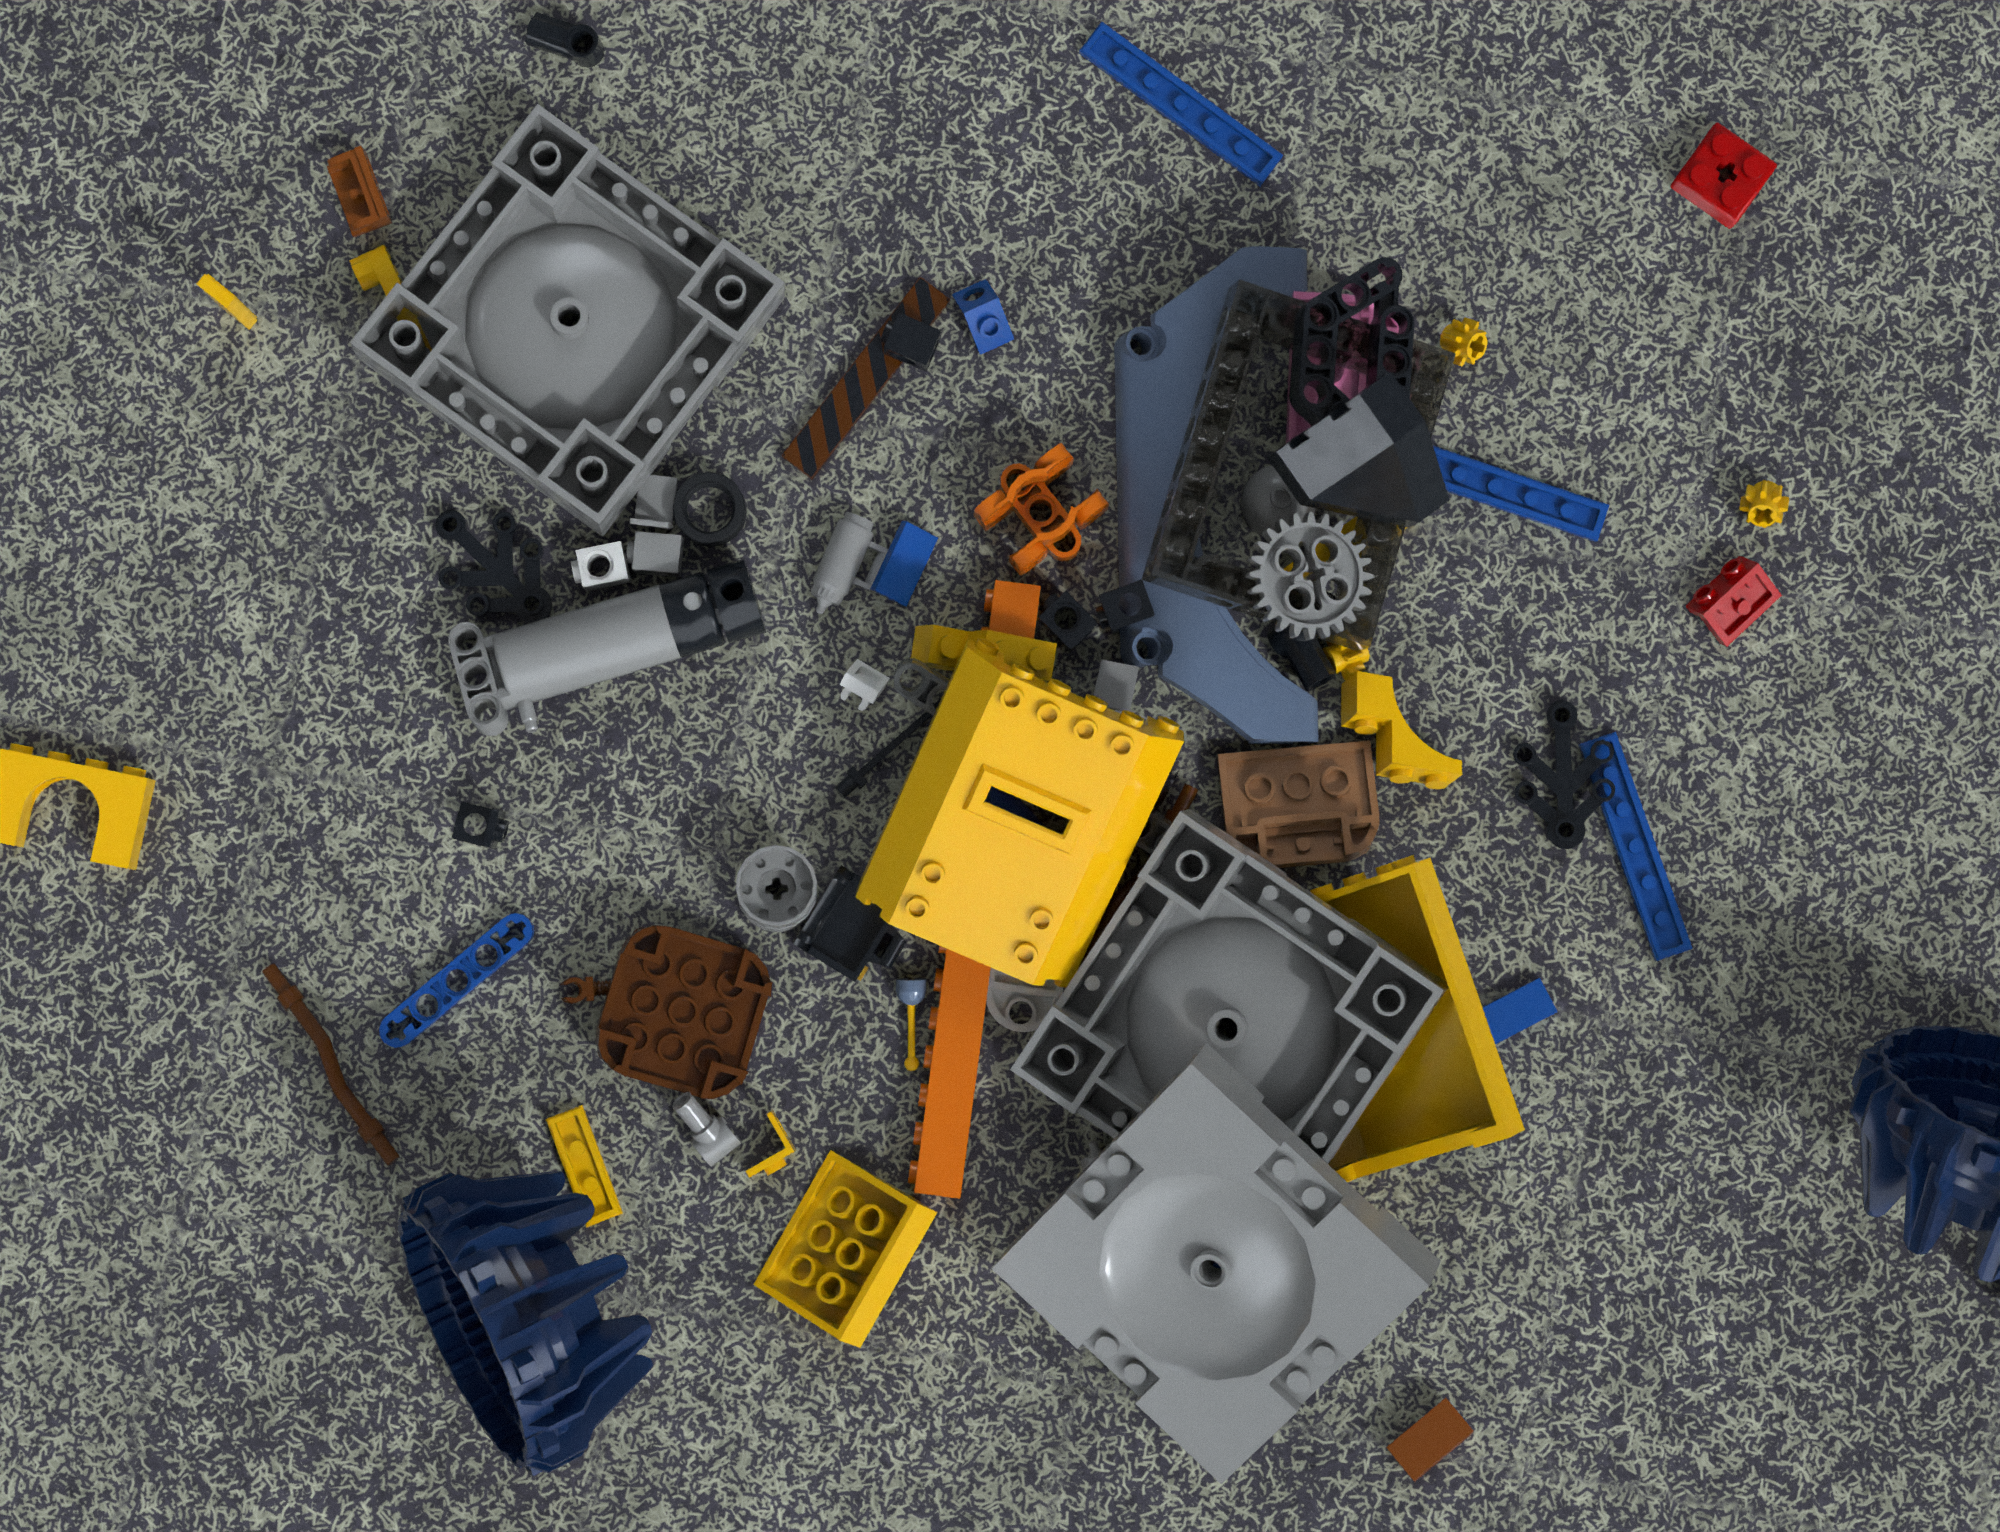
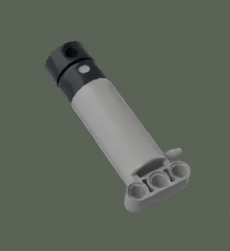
M741 559L708 569L707 574L710 585H708L705 575L702 572H698L486 637L474 623L461 622L455 625L448 635V644L470 720L483 735L496 736L507 727V710L518 707L526 732L534 733L538 729L534 702L722 646L725 642L722 629H724L729 643L766 633L761 610L745 560ZM469 638L477 639L476 645L473 648L461 650L465 640ZM478 673L487 674L483 683L470 685L474 675ZM485 709H496L495 715L491 719L486 721L479 719Z

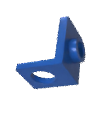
M986 279L952 294L954 301L965 317L980 354L1014 340L1000 300ZM974 293H984L978 299L966 301V298Z

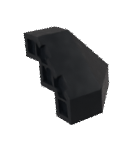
M1391 371L1267 457L1302 506L1410 527L1421 522L1450 500L1426 422Z

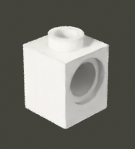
M621 541L575 550L577 560L571 561L574 580L576 584L582 583L586 591L631 583L625 548ZM598 558H605L610 562L609 571L601 577L591 575L590 567L592 562Z

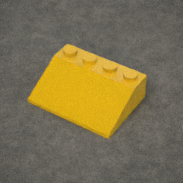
M830 1150L753 1285L839 1341L861 1348L937 1212Z

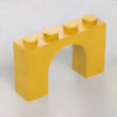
M14 743L10 744L9 750L0 748V843L24 848L32 808L39 794L55 782L77 780L93 793L99 808V823L90 861L126 869H137L156 780L145 778L147 770L123 766L122 773L108 770V762L86 758L84 765L71 763L72 755L49 750L47 758L33 755V747Z

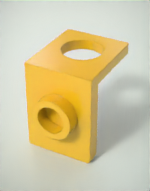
M774 1111L767 1113V1116L785 1148L746 1170L745 1172L749 1178L762 1170L765 1171L767 1176L787 1165L784 1157L796 1151Z

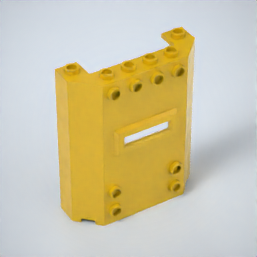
M968 638L861 877L855 897L864 905H871L873 903L880 907L882 911L879 917L892 926L1031 985L1043 986L1046 979L1055 980L1054 984L1058 987L1066 988L1080 966L1184 743V731L1179 729L1180 725L1177 722L1164 716H1158V719L1147 716L1144 724V719L1131 711L1123 710L1120 714L1107 708L1108 703L1096 696L1086 694L1085 698L1070 692L1071 687L1059 680L1049 679V682L1035 677V672L1027 666L1019 663H1013L1012 666L1003 663L1004 653L999 652V646L983 638H978L977 642ZM991 786L1069 819L1063 834L986 802L985 799Z
M1414 855L1375 868L1377 873L1375 877L1367 879L1365 873L1362 872L1342 879L1344 884L1342 888L1334 890L1332 883L1310 890L1312 894L1349 919L1353 918L1448 984V989L1328 1164L1347 1183L1359 1177L1473 1145L1476 1148L1508 1139L1525 1130L1431 858L1416 862Z

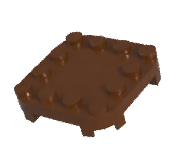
M649 925L637 928L625 940L616 961L596 1029L595 1043L598 1056L610 1069L625 1077L683 1093L690 1092L691 1095L704 1099H715L729 1094L737 1086L742 1085L749 1072L747 1071V1066L768 996L771 997L772 982L767 967L758 955L741 947L670 926Z

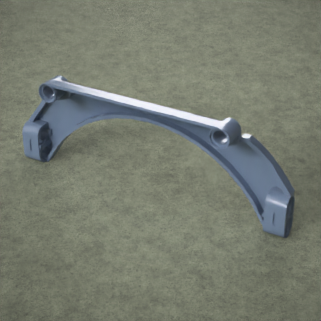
M1251 246L1238 249L1186 290L1151 314V327H1135L1120 336L1114 345L1119 587L1142 580L1155 614L1151 618L1120 629L1121 659L1125 664L1139 668L1158 666L1159 678L1206 707L1250 744L1319 743L1318 702L1308 692L1285 678L1262 657L1244 636L1226 609L1212 581L1201 548L1193 494L1194 460L1199 431L1209 399L1222 372L1237 349L1256 327L1278 308L1292 300V293L1294 291L1306 292L1308 290L1307 251L1301 248ZM1131 338L1140 343L1142 348L1141 355L1136 354L1131 349ZM1134 593L1123 595L1119 601V608L1126 615H1135L1142 607L1141 598ZM1139 640L1147 646L1148 654L1146 659H1143L1137 653L1136 646Z

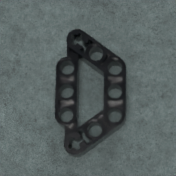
M1381 257L1311 299L1295 315L1289 400L1294 410L1311 426L1338 406L1350 400L1334 385L1338 325L1373 303L1374 311L1369 332L1366 387L1389 373L1383 366V357L1389 356L1396 363V371L1392 374L1410 398L1415 323L1411 311L1404 306L1398 305L1402 269L1396 260L1390 257ZM1382 273L1386 280L1369 289L1366 282ZM1343 289H1347L1354 294L1355 306H1349L1343 301ZM1310 309L1320 311L1324 318L1323 326H1318L1311 321ZM1386 317L1393 318L1399 326L1397 335L1387 330L1385 324ZM1308 347L1319 351L1321 355L1320 365L1309 361L1307 357ZM1305 386H1311L1317 391V404L1311 403L1305 398Z

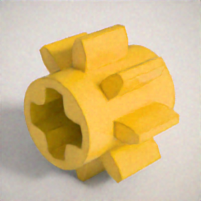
M1466 317L1462 322L1453 319L1452 323L1443 329L1440 336L1441 353L1449 355L1448 362L1461 367L1465 362L1473 365L1475 360L1480 359L1484 355L1487 348V338L1485 336L1486 331L1478 329L1480 322Z
M1766 480L1760 481L1754 486L1748 484L1746 494L1741 497L1739 507L1740 511H1748L1746 522H1751L1763 528L1771 526L1775 522L1782 523L1783 512L1788 511L1789 497L1782 496L1783 486Z
M1346 629L1331 635V638L1326 640L1328 646L1323 648V651L1336 674L1341 672L1343 679L1347 680L1356 671L1365 670L1363 663L1369 661L1370 654L1365 640L1360 635L1350 638L1349 631Z

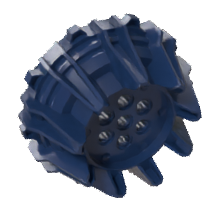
M1914 1026L1895 1029L1886 1038L1876 1041L1874 1046L1862 1051L1851 1083L1855 1094L1849 1110L1859 1125L1864 1210L1867 1215L1872 1217L1885 1215L1906 1192L1903 1239L1908 1250L1920 1255L1927 1254L1932 1249L1950 1221L1979 1231L1974 1274L1980 1280L1992 1283L2000 1279V1036L1950 1026Z
M562 1171L475 1180L449 1172L415 1188L412 1194L402 1198L401 1203L405 1211L399 1216L398 1232L409 1277L437 1347L462 1396L486 1435L489 1436L495 1447L512 1465L518 1468L525 1467L532 1476L542 1471L550 1473L583 1456L584 1450L588 1448L593 1430L653 1368L654 1365L650 1358L644 1355H635L647 1344L652 1334L651 1325L647 1318L640 1315L602 1320L594 1296L628 1273L629 1266L624 1256L620 1253H615L581 1266L578 1265L567 1245V1241L592 1218L595 1208L588 1195L579 1193L557 1195L563 1189L565 1183V1176Z

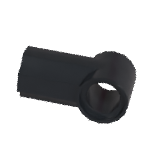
M536 12L530 19L525 40L528 46L573 60L581 67H593L602 60L604 56L603 43L592 27L584 24L574 25ZM584 40L593 41L591 49L587 52H576L580 42Z
M1276 626L1268 631L1267 636L1271 647L1277 654L1288 659L1306 691L1314 690L1334 678L1336 672L1316 639L1318 637L1317 630L1314 639L1305 640L1303 630H1301L1298 637L1290 638V626L1279 632L1275 631Z

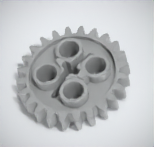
M1308 512L1305 514L1302 523L1299 515L1295 513L1289 516V525L1283 519L1275 522L1277 533L1270 528L1262 532L1267 543L1257 541L1253 544V547L1260 555L1247 558V562L1256 566V570L1245 574V578L1256 580V586L1247 590V593L1259 594L1260 599L1253 605V608L1266 607L1268 611L1264 615L1263 621L1266 622L1276 618L1278 620L1275 627L1276 632L1290 626V638L1298 637L1301 630H1303L1305 640L1314 639L1316 630L1321 639L1330 636V627L1333 631L1339 633L1344 630L1342 620L1349 624L1357 620L1352 609L1361 611L1366 608L1365 604L1358 598L1359 596H1368L1372 593L1370 589L1362 586L1364 581L1373 578V574L1363 572L1362 568L1372 561L1371 558L1359 557L1358 553L1366 545L1362 543L1354 546L1351 543L1356 534L1354 530L1346 534L1341 533L1344 523L1342 520L1329 526V514H1324L1316 523L1314 513ZM1300 542L1304 544V554L1302 550L1299 549L1298 544ZM1318 543L1325 544L1330 551L1328 562H1323L1317 557L1315 548ZM1281 552L1289 554L1293 560V568L1290 572L1283 570L1279 565L1278 558ZM1314 572L1316 579L1312 581L1304 580L1303 573ZM1328 581L1335 582L1340 589V595L1337 600L1331 599L1326 593L1325 587ZM1291 590L1298 591L1303 597V606L1300 610L1293 608L1289 603L1288 596ZM1315 599L1320 604L1319 610H1316L1314 607Z

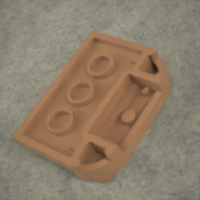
M1370 740L1217 755L1225 832L1276 867L1285 868L1348 862L1360 857L1370 849L1379 827V808Z

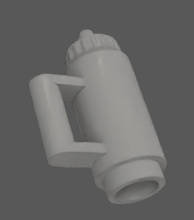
M846 512L844 518L838 520L813 578L814 585L811 589V595L817 598L816 612L818 614H823L830 605L839 606L843 598L848 595L852 584L876 594L870 588L888 549L871 541L874 535L871 532L874 523L851 512ZM870 548L876 551L877 554L864 582L855 577L867 549Z

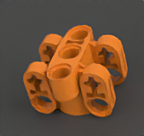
M1062 443L1056 445L1039 458L1035 463L1034 469H1030L1020 463L1006 467L1000 479L1001 489L987 497L974 509V517L985 531L994 527L1014 511L1034 538L1028 544L1009 556L1010 564L1020 576L1038 565L1047 557L1048 553L1058 561H1069L1075 558L1081 547V535L1076 525L1082 530L1108 510L1109 503L1098 489L1076 507L1071 506L1069 513L1066 512L1049 490L1047 485L1073 465L1074 458ZM1013 474H1021L1008 487L1007 479ZM1036 504H1045L1050 508L1052 514L1048 520L1039 522L1031 517L1030 509ZM1067 534L1070 535L1075 541V546L1072 550L1062 552L1055 548L1053 543L1063 539Z

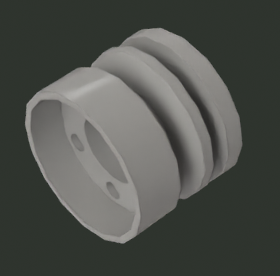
M772 845L756 850L745 859L737 873L735 889L740 909L750 923L764 931L780 933L795 929L808 919L816 904L817 880L812 865L803 854L791 847ZM776 881L780 882L782 888H788V892L782 893L781 900L778 901L774 900L772 894H766V890L772 889L773 882Z

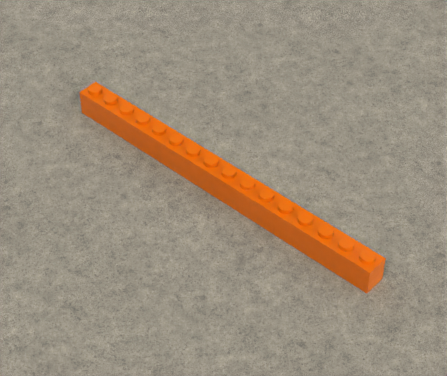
M995 580L994 589H986L984 611L991 612L989 627L982 626L981 630H992L1034 639L1041 586ZM939 946L938 953H944L946 956L944 969L936 968L933 991L941 992L939 1007L931 1006L928 1029L936 1030L934 1046L926 1045L923 1068H930L929 1084L921 1083L918 1106L925 1107L924 1122H916L913 1145H920L918 1161L911 1160L908 1183L915 1184L914 1193L960 1199L991 967Z

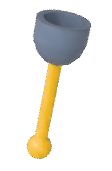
M908 978L896 979L897 997L902 1003L907 1005L908 1057L904 1061V1066L908 1071H915L919 1067V1060L915 1057V1005L925 998L927 991L925 978H914V980H908Z

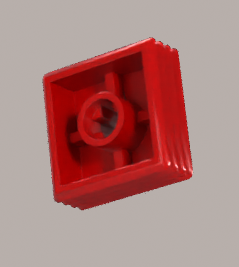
M1715 123L1670 187L1722 225L1731 229L1740 220L1777 168V164L1720 123ZM1726 168L1730 171L1728 176L1730 179L1725 180L1723 183L1718 180L1719 171Z

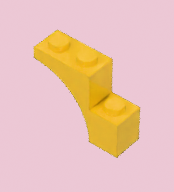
M934 624L915 627L911 658L920 660L931 668L954 670L968 638L976 642L978 638H983L999 646V652L1004 653L1003 663L1012 666L1013 663H1019L1032 669L1035 672L1034 676L1046 682L1052 679L1057 643L992 630L965 631Z
M1356 671L1341 684V727L1355 729V732L1368 735L1376 733V776L1388 777L1394 783L1402 784L1412 781L1424 783L1425 787L1429 789H1444L1462 775V760L1454 759L1435 751L1424 743L1406 723L1395 699L1392 677Z

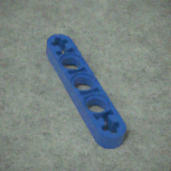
M518 913L509 914L500 920L383 1019L379 1028L382 1041L394 1048L404 1047L414 1041L530 943L534 936L532 921L527 916ZM511 921L516 924L524 922L526 927L522 932L525 937L522 940L516 937L510 939L505 945L510 947L511 950L505 954L502 945L494 940L492 936L498 932L499 937L503 938L510 932L508 924ZM486 944L492 945L498 955L496 962L489 967L479 964L476 957L478 949ZM455 969L464 971L468 977L467 986L459 992L452 991L447 985V977ZM425 994L433 995L438 1001L436 1013L429 1017L423 1016L417 1008L418 1000ZM409 1007L412 1016L421 1022L422 1025L417 1029L415 1023L412 1022L403 1030L406 1035L403 1040L399 1037L391 1039L388 1035L392 1031L389 1024L392 1021L395 1023L405 1021L409 1016L404 1014L403 1011Z

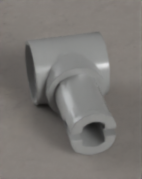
M690 1092L683 1093L673 1102V1109L691 1129V1143L711 1167L742 1143L740 1138L734 1135L726 1125L727 1122L722 1116L716 1118L715 1115L708 1114Z

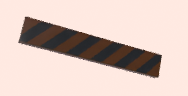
M920 277L782 454V458L813 480L903 364V362L884 353L885 343L881 342L880 339L888 320L895 322L898 313H901L932 326L951 300Z

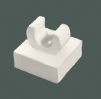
M857 659L845 673L840 683L841 686L845 687L841 692V699L845 701L851 692L862 698L858 709L863 711L870 703L873 704L890 678Z

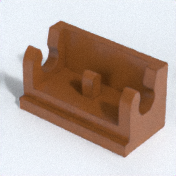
M360 145L353 150L328 159L329 166H327L353 238L392 224L368 155L363 147Z
M1445 1398L1386 1448L1410 1478L1416 1482L1471 1436L1474 1431L1448 1399Z

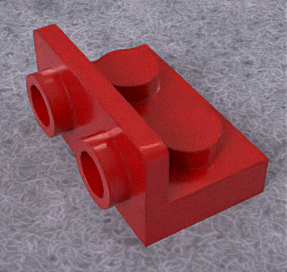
M1738 556L1736 559L1727 562L1722 567L1721 573L1709 584L1699 588L1695 592L1693 599L1686 605V608L1690 613L1701 618L1719 644L1728 647L1782 595L1759 563Z

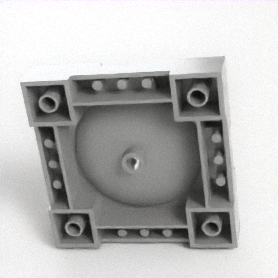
M537 104L491 162L492 169L404 281L401 284H395L354 336L350 344L357 359L448 425L452 424L507 464L515 474L603 537L672 447L671 443L712 389L715 386H719L784 300L785 282L726 239L722 238L720 240L602 155L599 148ZM404 307L417 316L432 348L431 351L425 346L420 330L415 323L409 320L397 321L396 317ZM570 313L578 315L580 320L574 326H564L560 323L562 317Z
M1187 809L1179 812L1137 877L1139 878L1010 1070L1072 1114H1080L1105 1133L1115 1138L1205 1043H1208L1264 1096L1262 1103L1329 1164L1448 989V984L1353 918L1349 919L1287 877L1285 872L1192 809ZM1222 1018H1230L1236 1023L1237 1034L1235 1037H1227L1222 1033L1220 1029Z
M1205 1043L1162 1087L1139 1114L1008 1246L992 1267V1270L1076 1349L1083 1344L1139 1396L1135 1404L1222 1484L1298 1412L1300 1406L1342 1365L1355 1358L1430 1286L1441 1260L1383 1206L1376 1210L1262 1103L1264 1096L1208 1043ZM1208 1260L1215 1261L1221 1268L1213 1267Z

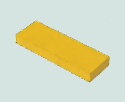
M204 274L196 283L212 300L248 330L257 322V316L233 293L209 274Z
M583 1105L547 1118L546 1122L573 1193L588 1195L593 1202L595 1212L592 1218L585 1224L586 1228L623 1214Z

